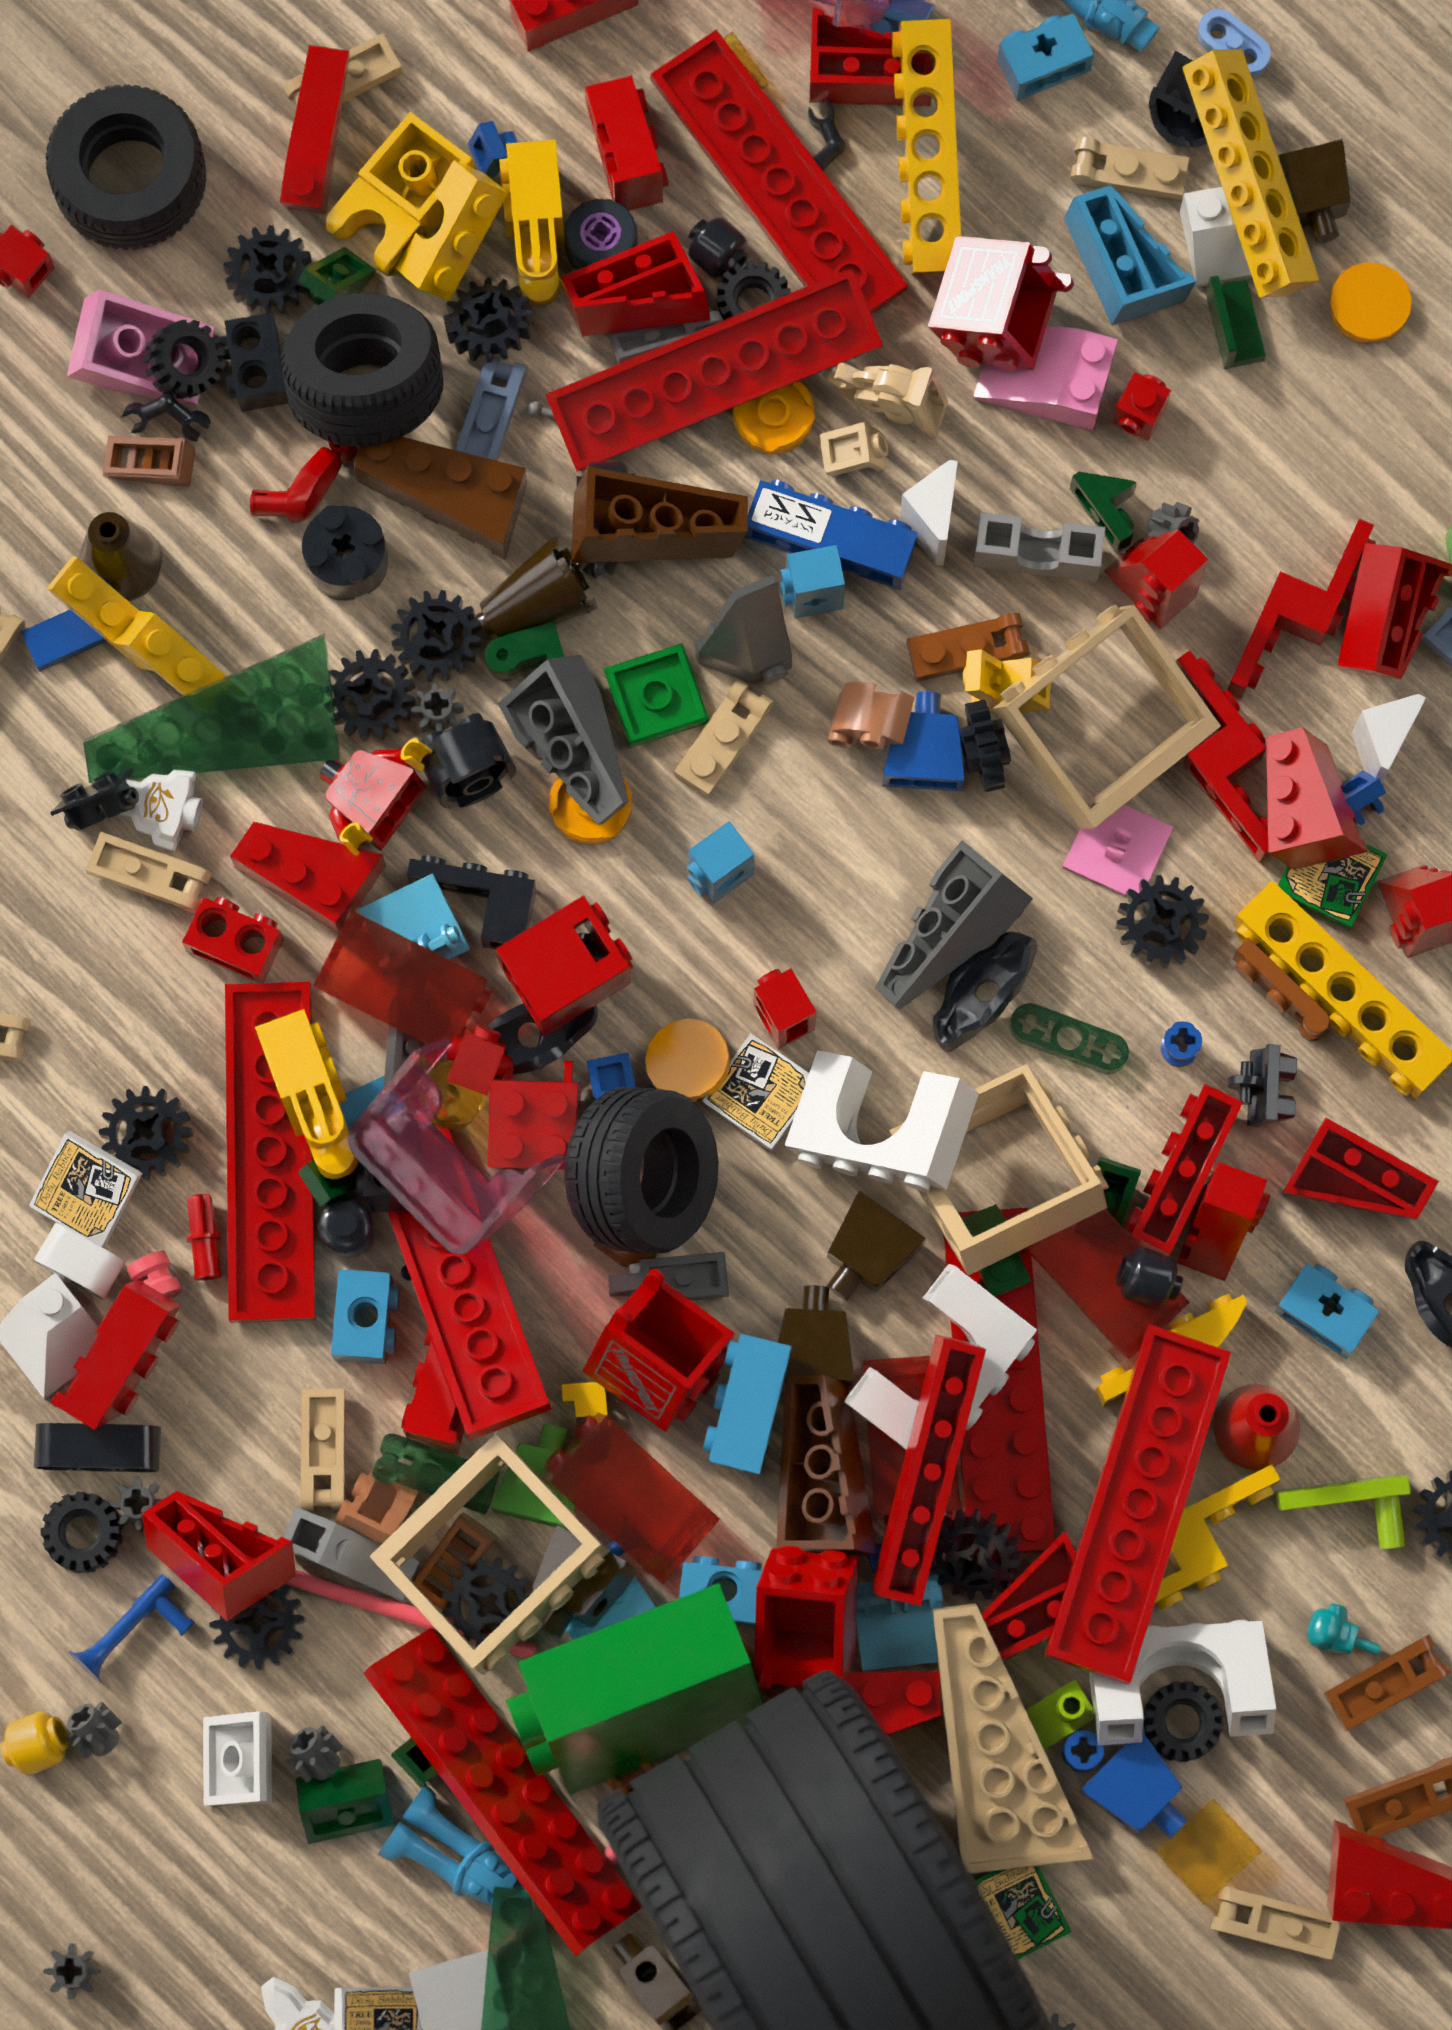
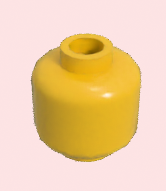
M37 1711L13 1721L7 1725L5 1741L1 1743V1752L5 1762L10 1767L15 1766L21 1773L26 1775H33L56 1766L63 1761L66 1749L70 1745L65 1739L68 1735L66 1726L59 1717H53L50 1713L44 1711Z

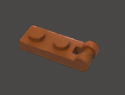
M1009 613L992 620L907 638V647L916 682L963 672L966 667L967 651L982 649L1000 661L1017 660L1030 654L1027 640H1022L1020 629L1023 627L1020 613ZM1004 634L1006 645L995 648L992 636Z
M1248 938L1236 950L1233 956V960L1237 963L1235 965L1236 971L1247 982L1253 984L1256 981L1267 992L1265 997L1276 1010L1281 1013L1287 1011L1300 1023L1299 1031L1304 1039L1307 1041L1320 1039L1329 1025V1016L1326 1011Z
M1430 1634L1324 1693L1345 1732L1452 1673L1446 1662L1441 1663L1433 1650L1436 1644ZM1418 1656L1426 1672L1416 1677L1408 1661Z
M1452 1757L1442 1759L1428 1768L1343 1798L1353 1829L1371 1837L1372 1835L1379 1837L1452 1810ZM1444 1781L1447 1791L1437 1796L1433 1784Z

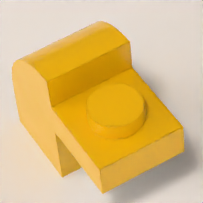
M982 649L967 651L966 667L963 670L965 692L971 695V702L986 700L989 710L996 712L993 708L1004 700L1001 697V693L1015 682L1021 680L1024 684L1033 677L1035 673L1032 669L1039 662L1033 658L1000 661ZM1051 683L1018 708L1019 711L1025 713L1050 710Z

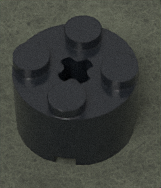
M327 506L312 519L304 532L302 555L308 575L316 588L326 596L337 600H353L355 597L367 592L368 594L371 593L384 580L389 564L387 546L381 526L369 513L352 506ZM346 549H351L353 554L346 552L343 558L338 556L339 552H344Z
M480 713L465 717L459 722V726L445 733L442 731L433 732L421 741L433 750L431 754H427L422 758L421 763L425 766L423 771L443 808L450 809L449 802L457 801L459 807L462 808L483 801L503 788L500 780L507 773L510 779L516 773V766L495 725L491 721L484 720Z

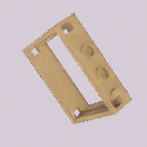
M1114 604L1104 610L1096 618L1099 622L1097 626L1088 633L1083 629L1064 643L1067 650L1057 658L1054 655H1050L1040 661L1032 669L1035 675L1024 684L1019 680L1001 693V697L1004 700L993 708L1080 829H1095L1221 727L1135 605L1118 608ZM1118 628H1121L1187 722L1086 803L1018 708Z
M1027 1064L975 1088L979 1095L966 1133L1028 1103L1079 1186L975 1237L971 1236L944 1189L930 1186L928 1192L918 1190L968 1276L1107 1208L1103 1190L1109 1187L1102 1176L1100 1167L1096 1165L1091 1168L1087 1161L1090 1156L1082 1138L1079 1135L1071 1136L1068 1131L1071 1125L1065 1111L1060 1105L1055 1108L1050 1102L1052 1094L1046 1081H1042V1079L1036 1080ZM903 1124L889 1130L890 1135L893 1136Z
M495 1433L369 1557L474 1670L484 1675L488 1670L491 1672L499 1663L504 1664L510 1656L508 1651L520 1639L525 1641L532 1637L542 1625L540 1619L552 1608L557 1610L567 1603L574 1593L572 1588L583 1577L588 1579L598 1572L596 1568L604 1561L603 1558L610 1551L503 1438ZM507 1464L582 1545L475 1649L400 1567Z

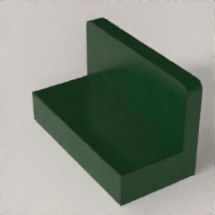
M1218 275L1210 277L1205 294L1224 369L1264 361L1266 354L1247 279L1221 285Z
M380 1759L339 1767L332 1776L325 1780L319 1781L312 1777L309 1782H305L301 1776L296 1778L299 1813L308 1844L394 1825L393 1813L385 1785L383 1765Z

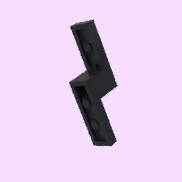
M429 855L421 856V860L410 859L407 872L409 884L433 873L443 891L488 898L481 934L483 948L496 950L499 946L529 929L537 889L535 880L529 879L527 873L517 870H505L504 875L487 872V867L476 863H463L462 867L446 865V860ZM578 933L595 962L604 958L590 933Z

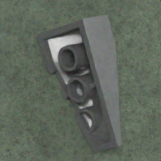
M771 575L733 591L719 611L722 618L719 622L711 623L708 626L709 639L707 637L699 639L695 645L696 659L700 665L751 684H756L763 680L765 684H770L784 678L788 674L787 670L792 668V652L777 582L774 576Z
M581 655L547 659L505 696L498 705L515 738L524 748L531 747L543 760L541 766L548 773H556L566 784L567 793L598 825L604 824L623 808L629 800L600 690Z
M963 840L935 872L929 884L934 890L924 908L917 907L911 920L916 925L908 940L897 945L875 987L899 1010L1004 934L1033 900L1029 894Z

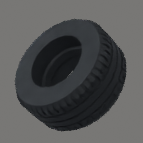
M130 84L123 87L121 85H114V87H104L105 89L103 90L97 89L93 93L89 92L85 98L77 99L78 102H73L69 106L70 109H66L62 113L63 116L59 117L57 125H54L52 129L53 133L50 134L49 143H47L46 147L47 176L61 213L74 229H77L78 233L105 247L112 246V248H122L123 250H127L129 247L138 249L139 247L146 248L149 244L153 246L160 241L167 240L168 236H174L175 232L180 231L183 225L190 221V217L194 216L196 213L195 209L199 208L200 201L203 199V192L206 188V162L193 122L189 119L187 113L183 111V108L176 105L174 100L169 99L164 94L160 95V92L150 90L148 87L141 88V86H131ZM129 140L142 141L153 145L163 153L164 165L161 172L150 185L140 191L130 194H111L95 187L89 179V171L96 157L104 149L115 143Z
M361 293L344 295L325 301L309 310L296 322L286 336L281 350L283 378L289 407L293 416L305 429L325 441L343 446L365 447L397 440L419 427L432 414L441 399L444 384L436 332L429 320L420 311L397 298L382 294ZM361 365L385 366L368 374H340L349 368Z
M619 1087L607 1091L586 1108L577 1121L569 1139L565 1157L564 1181L566 1196L572 1215L584 1233L595 1243L608 1249L648 1254L668 1253L689 1240L707 1218L714 1201L718 1183L719 1160L717 1144L711 1125L694 1102L685 1095L672 1090ZM644 1158L643 1176L640 1183L641 1164Z

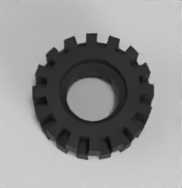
M753 260L746 261V267L741 268L740 263L734 265L733 272L729 273L726 271L723 275V282H719L717 288V310L720 311L723 321L744 313L739 307L737 300L739 295L748 288L763 290L768 295L770 301L790 294L786 277H780V270L775 266L771 270L767 269L768 263L760 261V266H753Z
M187 319L169 324L152 336L154 339L149 341L145 348L150 352L144 355V363H150V368L145 371L148 377L154 375L157 379L152 383L156 389L163 386L165 388L163 394H176V399H184L188 396L189 398L197 396L218 382L221 377L218 373L224 370L225 363L220 362V358L225 356L224 348L218 350L216 344L221 342L218 335L213 338L209 336V333L212 331L210 327L206 325L200 328L199 321L192 320L187 323ZM176 345H188L196 352L198 366L193 374H182L174 368L171 362V352Z
M76 1492L75 1495L66 1494L62 1496L60 1502L57 1503L55 1501L50 1506L52 1509L49 1514L45 1513L43 1517L45 1522L44 1528H41V1536L44 1539L42 1544L50 1557L63 1568L77 1573H81V1571L95 1572L96 1568L107 1566L109 1564L107 1561L111 1557L115 1558L118 1554V1545L122 1544L123 1536H121L123 1526L118 1523L119 1518L116 1510L98 1495L93 1493L86 1494L85 1492ZM79 1516L93 1518L99 1529L95 1543L85 1549L73 1548L66 1539L68 1524Z
M1190 1681L1172 1682L1156 1691L1145 1705L1143 1711L1145 1735L1156 1751L1163 1755L1165 1759L1179 1762L1196 1760L1210 1752L1219 1741L1224 1725L1222 1724V1708L1219 1709L1218 1700L1214 1695L1207 1692L1208 1689L1204 1686L1195 1685L1194 1682ZM1176 1705H1188L1198 1714L1199 1728L1194 1736L1180 1739L1168 1731L1166 1715Z

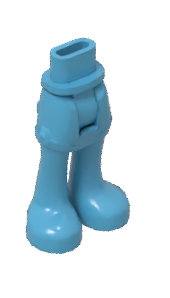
M1061 0L1085 21L1084 25L1087 28L1096 30L1111 39H1120L1119 43L1124 46L1128 43L1139 52L1146 48L1160 29L1157 24L1147 18L1149 11L1140 7L1135 0Z
M428 1786L423 1787L402 1818L463 1856L462 1861L458 1864L441 1853L402 1822L397 1824L378 1855L391 1862L400 1858L413 1860L450 1884L452 1891L458 1896L466 1895L476 1901L491 1905V1909L495 1912L499 1907L513 1918H516L530 1897L528 1892L501 1856L495 1852L492 1844L488 1841L480 1842L447 1820L437 1810V1795Z

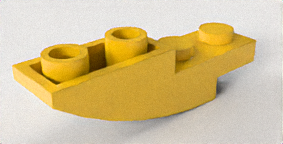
M1226 1294L1207 1305L1209 1312L1197 1318H1194L1192 1312L1185 1314L1170 1322L1169 1326L1172 1332L1220 1347L1237 1323L1247 1304V1300L1244 1294L1235 1299H1232L1230 1294ZM1120 1366L1100 1377L1102 1384L1097 1386L1095 1393L1102 1407L1125 1396L1133 1369L1126 1372L1124 1367Z

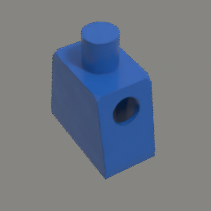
M932 691L916 693L915 712L910 714L903 745L890 744L884 768L883 786L962 792L964 768L958 718L955 715L940 714L941 694Z
M1144 1733L1141 1743L1124 1744L1078 1791L1083 1797L1136 1834L1151 1821L1170 1839L1188 1821L1170 1803V1800L1182 1789V1786Z

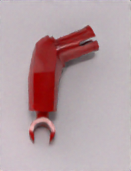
M328 441L330 449L322 446L300 469L287 491L252 490L250 495L251 515L254 517H287L292 523L307 520L320 505L342 468V462H349L356 456L357 447L345 446L339 448L341 445Z

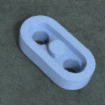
M1214 9L1203 15L1199 23L1197 37L1205 50L1210 52L1212 50L1242 49L1244 56L1250 55L1255 59L1254 63H1247L1251 77L1255 78L1264 73L1267 69L1271 52L1268 43L1261 36L1227 10ZM1219 30L1224 34V37L1220 39L1214 38L1211 32Z

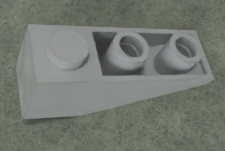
M296 1506L283 1535L284 1538L293 1541L295 1557L403 1602L405 1598L403 1592L369 1557L381 1546L380 1544ZM410 1558L400 1568L412 1580L420 1561Z

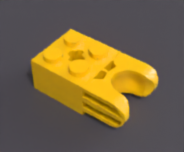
M409 112L358 172L359 177L331 209L326 217V230L335 238L347 240L363 226L380 224L386 227L385 235L374 252L375 265L378 271L385 276H394L399 272L396 266L414 233L428 238L443 221L444 207L435 197V194L453 160L477 170L474 161L412 112Z
M556 140L507 143V158L500 159L502 188L508 192L503 201L507 238L515 237L516 260L522 296H528L530 304L545 305L555 300L559 294L557 248H565Z
M303 1009L255 1027L296 1137L304 1134L317 1168L325 1178L338 1179L349 1175L357 1167L358 1154L339 1104L347 1101L319 1023L310 1024Z

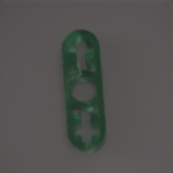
M1026 1003L1020 1005L1015 1009L1010 1020V1032L1018 1042L1103 1074L1119 1072L1125 1066L1129 1056L1128 1045L1120 1035L1037 1004ZM1028 1014L1036 1016L1035 1023L1044 1028H1048L1049 1020L1056 1022L1052 1028L1049 1043L1042 1041L1045 1036L1044 1031L1032 1029L1030 1034L1022 1032L1023 1024L1017 1022L1018 1019L1026 1020ZM1064 1028L1077 1030L1081 1036V1044L1073 1050L1062 1048L1057 1041V1034L1060 1030ZM1089 1035L1096 1037L1093 1043L1095 1047L1105 1049L1108 1043L1115 1045V1053L1120 1055L1121 1058H1113L1110 1064L1104 1063L1102 1061L1103 1054L1093 1049L1090 1051L1089 1058L1083 1056L1082 1054L1089 1041Z

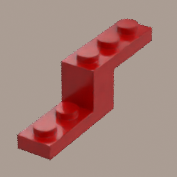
M1359 518L1327 591L1280 571L1227 690L1233 696L1242 699L1247 687L1255 690L1265 668L1259 665L1258 662L1264 650L1272 653L1281 633V630L1277 628L1321 646L1326 634L1334 637L1344 615L1336 610L1342 597L1350 600L1354 593L1357 576L1353 575L1358 561L1361 562L1365 543H1376L1375 540L1369 538L1374 524Z
M1189 650L1176 660V664L1221 727L1218 728L1219 731L1187 753L1183 765L1260 863L1271 855L1268 853V821L1264 817L1258 819L1249 807L1251 800L1244 789L1238 784L1233 786L1230 782L1262 760L1266 750L1263 744L1266 743V740L1254 723L1247 724L1239 714L1240 706L1235 697L1228 690L1222 692L1214 682L1215 674L1206 660L1202 657L1197 659Z

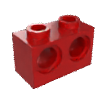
M203 897L182 940L186 952L257 983H264L284 941L281 931L276 929L278 923L255 913L253 918L238 912L240 909L238 905L222 897H217L215 902ZM219 920L227 924L225 932L218 937H209L205 934L207 925L213 921ZM252 937H260L265 940L263 949L256 954H248L243 951L245 942Z
M792 968L781 973L780 969H775L758 979L759 986L754 988V1008L778 1050L815 1030L817 1012Z

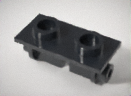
M131 768L119 774H116L114 770H110L95 778L90 786L84 788L82 783H78L60 794L62 801L50 814L53 816L64 812L66 826L69 829L80 831L106 818L100 805L108 818L132 810L139 801V794L134 787H129L126 779L134 770Z

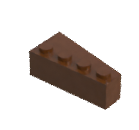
M405 437L381 445L359 447L354 462L357 482L402 506H409L422 513L430 521L436 524L441 523L458 532L464 539L474 544L476 542L490 549L496 556L506 560L527 487L526 470L524 467Z
M587 466L574 492L571 563L732 558L747 533L748 496Z
M825 1375L785 1376L776 1548L796 1546L803 1551L822 1553L827 1550H838L850 1556H878L853 1411L850 1406L843 1402L849 1395L848 1383Z

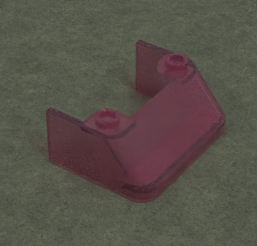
M444 1038L412 1052L351 1127L348 1134V1145L353 1155L446 1250L454 1254H465L481 1245L521 1211L566 1159L559 1153L529 1167L525 1173L517 1168H505L497 1172L489 1181L432 1124V1120L442 1108L443 1096L439 1086L427 1073L451 1045Z

